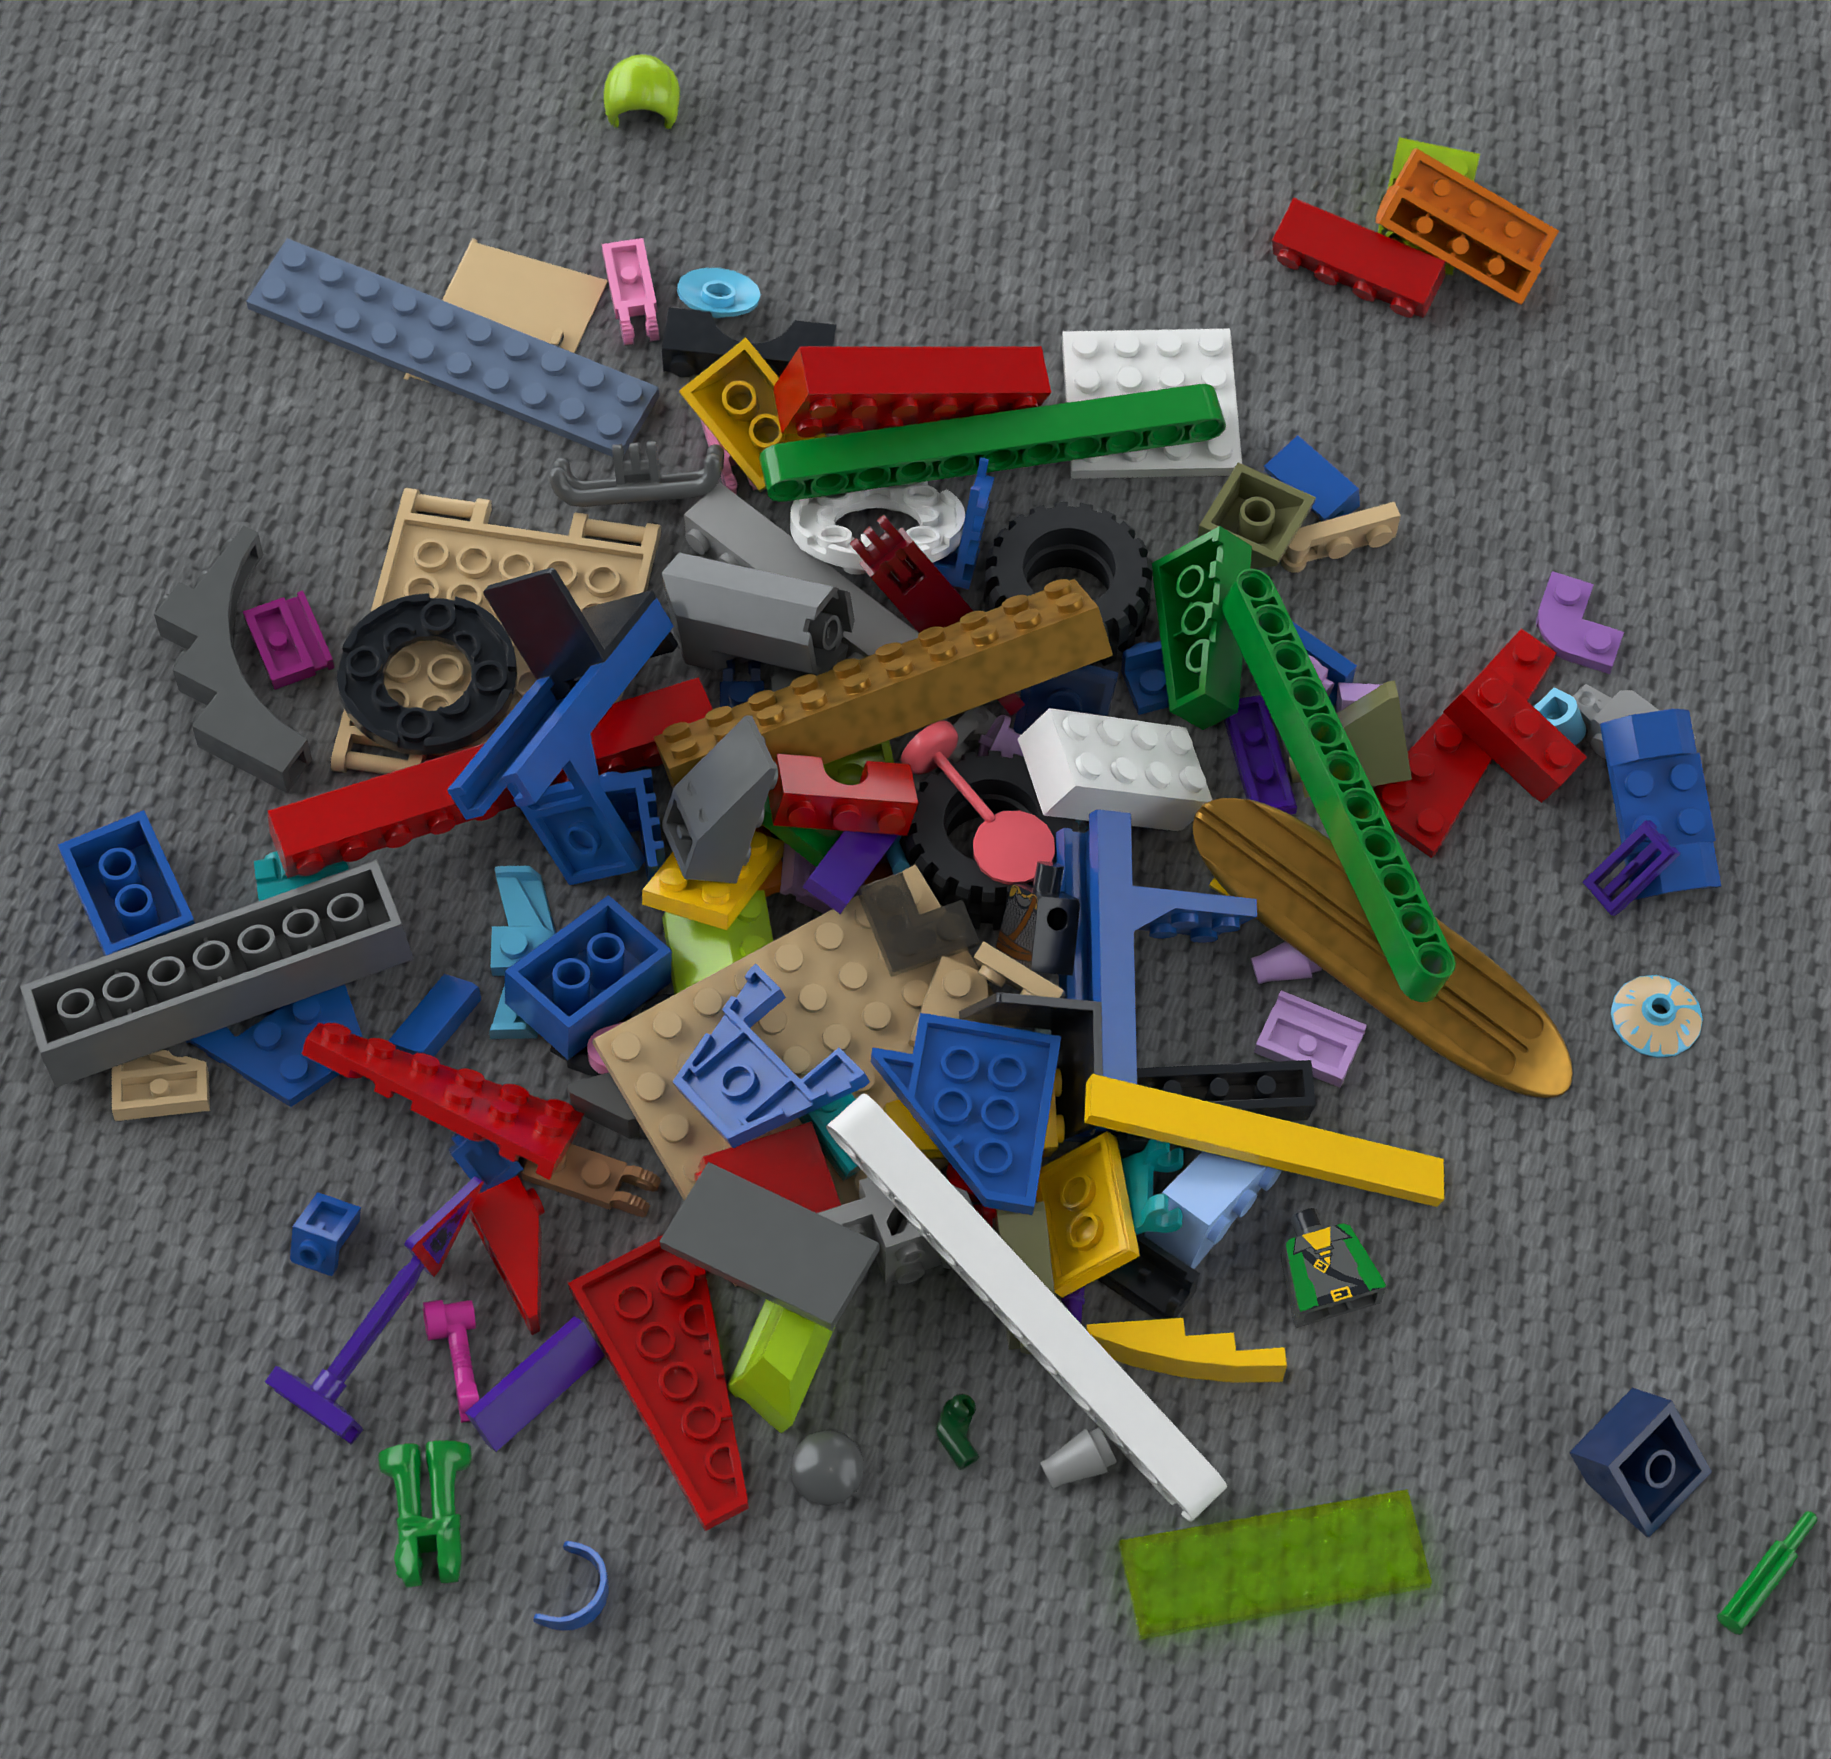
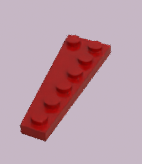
M1521 628L1493 658L1489 665L1529 702L1554 662L1557 653ZM1444 713L1408 751L1412 780L1377 785L1373 789L1393 831L1431 859L1439 850L1463 807L1474 793L1479 781L1493 761L1482 748Z

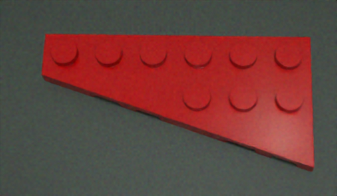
M319 1022L306 1037L302 1055L347 1078H361L364 1076L372 1080L375 1085L374 1091L388 1099L393 1097L394 1093L406 1097L412 1101L410 1110L471 1141H484L488 1139L496 1143L500 1149L498 1155L512 1162L517 1161L519 1157H524L538 1165L536 1174L549 1181L578 1134L585 1114L574 1110L573 1106L559 1099L544 1100L532 1096L528 1090L519 1085H500L486 1080L481 1073L467 1068L457 1070L440 1064V1061L434 1056L424 1053L413 1055L398 1050L393 1043L385 1039H366L352 1034L349 1028L338 1023L323 1024Z

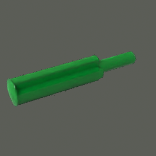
M1806 1511L1783 1542L1776 1540L1729 1603L1717 1615L1718 1621L1727 1630L1736 1635L1743 1633V1629L1798 1558L1795 1550L1817 1523L1816 1514Z

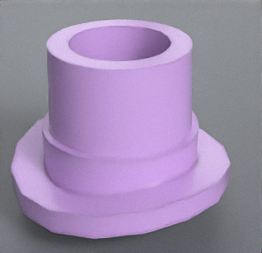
M1000 715L994 720L987 734L980 736L978 756H988V750L1001 751L1002 757L1012 758L1013 754L1023 756L1017 739L1021 735L1009 727L1010 717Z

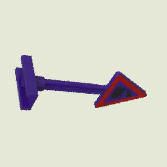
M476 1176L473 1177L406 1240L404 1246L413 1255L411 1261L397 1273L327 1370L322 1369L311 1385L278 1366H275L264 1382L271 1386L279 1395L352 1445L364 1429L341 1405L335 1402L347 1386L344 1384L415 1287L422 1270L424 1269L432 1277H435L440 1271L484 1182Z

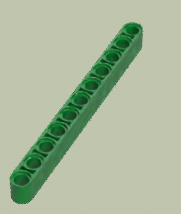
M1195 384L779 443L764 449L760 453L759 460L769 498L777 502H787L977 474L980 457L989 459L986 472L988 473L1203 442L1221 435L1226 428V422L1215 388L1208 384Z
M1245 569L1238 574L1223 601V615L1401 990L1411 1000L1417 1002L1431 1001L1455 970L1456 962L1452 951L1273 581L1260 570Z

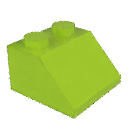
M764 890L756 891L728 930L665 912L662 916L666 945L672 950L671 977L674 995L773 942Z

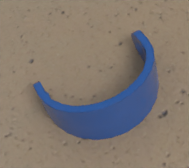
M565 1541L563 1549L589 1560L600 1574V1585L590 1603L577 1613L564 1617H554L540 1613L534 1615L533 1621L536 1624L560 1631L575 1630L592 1622L604 1608L609 1593L607 1571L600 1555L591 1547L572 1541Z

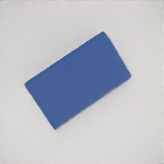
M443 974L388 1041L393 1043L396 1049L413 1055L424 1053L435 1056L481 1001L479 987L472 982Z

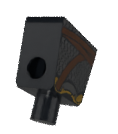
M1037 861L1033 885L1014 883L1011 886L995 948L1033 972L1073 976L1080 902L1079 899L1061 891L1065 866L1047 861Z

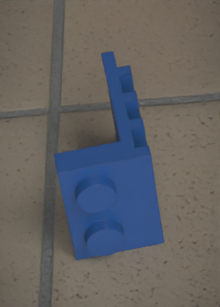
M980 457L975 483L971 487L960 545L954 552L933 562L952 586L965 589L970 587L978 560L979 546L985 526L984 521L990 502L988 500L994 482V477L986 475L989 459Z
M651 769L628 773H603L599 775V779L608 799L628 831H639L642 851L646 858L644 863L647 881L649 882L665 862L664 843L661 840V827L659 817H657V804L655 793H653Z

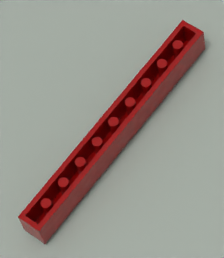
M699 677L614 703L590 733L598 774L601 775L606 772L626 773L643 766L656 767L663 764L654 737L663 734V731L670 725L680 722L688 724L705 718L706 714L713 710ZM481 744L271 809L267 812L270 835L287 878L297 875L310 876L318 873L325 866L341 861H358L368 853L382 848H399L408 844L414 838L430 833L434 835L443 834L453 829L455 825L474 819L476 821L488 820L498 812L516 807L517 805L506 786L483 816L466 820L448 793L447 789L484 745ZM563 769L549 786L570 781Z

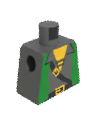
M1315 1208L1302 1210L1290 1218L1297 1237L1290 1238L1284 1242L1280 1259L1295 1328L1381 1303L1386 1289L1385 1282L1350 1225L1342 1223L1324 1229L1318 1211Z

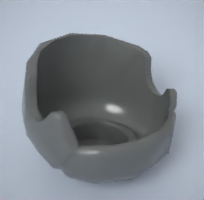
M826 1429L810 1433L796 1446L791 1458L790 1472L793 1485L806 1500L823 1506L845 1502L858 1490L863 1479L864 1459L858 1445L841 1432Z

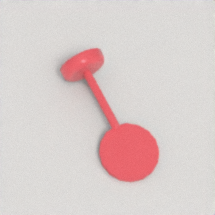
M945 720L935 722L916 734L902 752L900 759L902 764H910L912 773L916 775L928 773L939 767L985 820L978 827L973 839V855L980 870L992 880L1006 885H1013L1014 883L1027 884L1034 881L1037 861L1052 862L1055 856L1054 836L1047 824L1035 815L1020 810L1002 811L994 815L947 760L952 755L959 740L958 733L950 722Z

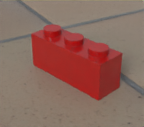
M1489 664L1443 711L1515 781L1541 803L1556 791L1587 758Z

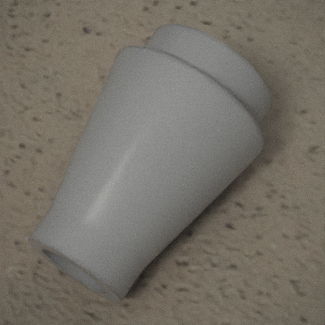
M1100 1427L1090 1432L1085 1428L1052 1456L1040 1462L1053 1489L1062 1484L1108 1473L1107 1467L1117 1463Z

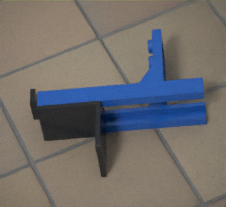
M554 568L544 569L488 585L483 594L533 673L536 681L447 789L448 793L467 820L483 816L507 786L514 797L513 801L517 807L521 808L569 885L639 870L646 858L601 787L590 733L649 658L675 651L678 643L671 633L674 625L653 590L587 607L581 612ZM563 769L570 781L549 786Z
M1097 809L1089 813V831L1085 833L1073 832L1071 828H1063L1056 832V863L1065 866L1061 891L1079 899L1080 902L1073 976L1058 974L1059 987L1064 990L1065 997L1054 998L995 993L959 1011V1019L993 1025L1051 1030V1035L1061 1036L1056 1068H1059L1061 1071L1062 1089L1060 1097H1055L1056 1115H1063L1064 1141L1086 1143L1108 1131L1117 1137L1120 1157L1123 1159L1142 1152L1148 1142L1127 1140V1133L1084 1123L1086 1081L1092 1074L1137 1084L1134 931H1149V936L1152 938H1172L1177 936V934L1190 935V940L1193 942H1213L1218 940V935L1224 932L1238 931L1241 924L1256 918L1257 899L1133 886L1131 813Z

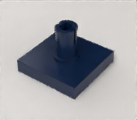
M1086 665L1021 690L1020 699L1025 705L1016 713L1013 727L1014 732L1022 735L1049 708L1109 717L1118 672Z

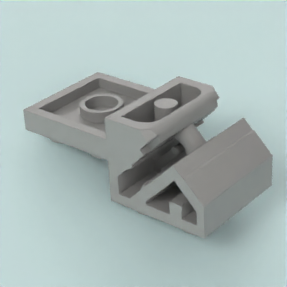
M869 1177L859 1180V1200L817 1213L879 1243L880 1251L875 1259L885 1284L895 1280L900 1284L913 1282L924 1275V1270L939 1265L946 1269L952 1268ZM955 1187L973 1207L967 1191Z

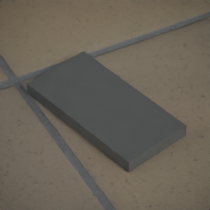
M710 1162L707 1163L659 1241L661 1249L831 1331L835 1328L880 1251L878 1242Z

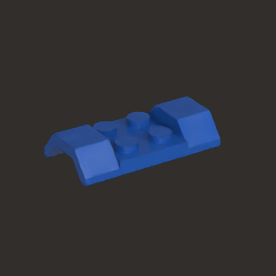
M1668 709L1640 713L1601 723L1600 728L1621 844L1645 820H1651L1657 826L1656 830L1660 834H1664L1669 840V845L1675 847L1681 853L1634 900L1681 891L1722 887L1713 843L1716 839L1700 752L1697 753L1689 710ZM1648 837L1624 859L1625 867L1652 842ZM1660 850L1628 880L1629 885L1662 854Z

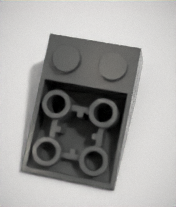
M745 715L673 789L661 825L684 879L737 883L742 866H746L749 862L754 832L763 823L765 801L769 790L775 788L778 780V766L773 761L766 746L765 738L760 734L752 716Z

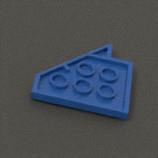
M920 1013L913 1054L873 1047L871 1064L983 1206L1033 1215L1061 1036Z

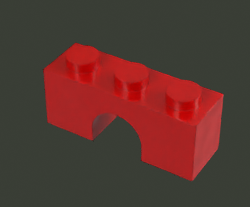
M788 754L776 755L775 762L778 766V780L775 788L769 790L768 793L773 826L907 836L918 806L910 764L866 761L859 784L846 785L833 780L827 775L823 767L822 757Z

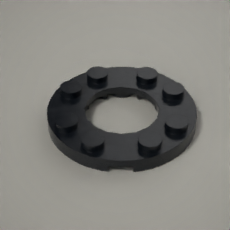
M429 593L409 595L392 600L367 614L358 622L346 638L342 646L343 653L339 669L337 670L340 698L353 724L365 736L377 744L394 751L414 755L447 753L470 745L482 738L506 714L514 698L518 678L515 651L511 639L501 623L491 613L481 606L455 596V600L430 598ZM419 641H440L453 645L466 656L471 666V681L463 695L453 704L444 708L440 706L435 711H427L420 707H403L390 697L384 685V672L391 658L402 648Z

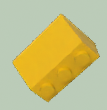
M745 338L680 389L679 393L754 486L761 492L766 489L759 460L760 453L764 449L779 443L827 436L819 434L815 437L802 438L797 434L781 433L773 390L779 377L749 340Z

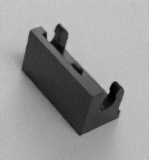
M1138 1234L1136 1238L1140 1256L1097 1280L1156 1320L1177 1318L1195 1294L1200 1273L1142 1234Z

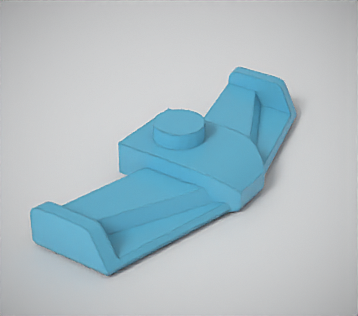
M497 866L494 868L508 926H492L490 966L492 976H505V970L556 934L542 877L530 866ZM504 984L489 1031L490 1039L537 1038L538 1033L505 1004Z

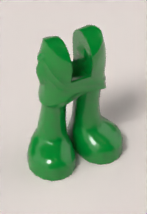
M437 1440L427 1442L425 1445L432 1519L422 1516L420 1475L423 1461L421 1447L415 1443H406L386 1448L378 1454V1465L381 1473L393 1478L396 1488L399 1513L396 1522L399 1542L396 1546L394 1561L397 1569L396 1574L402 1579L406 1588L422 1586L423 1559L421 1553L437 1552L438 1554L437 1564L441 1583L459 1582L462 1563L461 1515L456 1514L455 1481L456 1474L467 1469L471 1464L472 1451L471 1445L468 1443Z

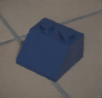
M1633 1387L1569 1452L1586 1483L1646 1537H1650L1712 1473L1673 1401Z

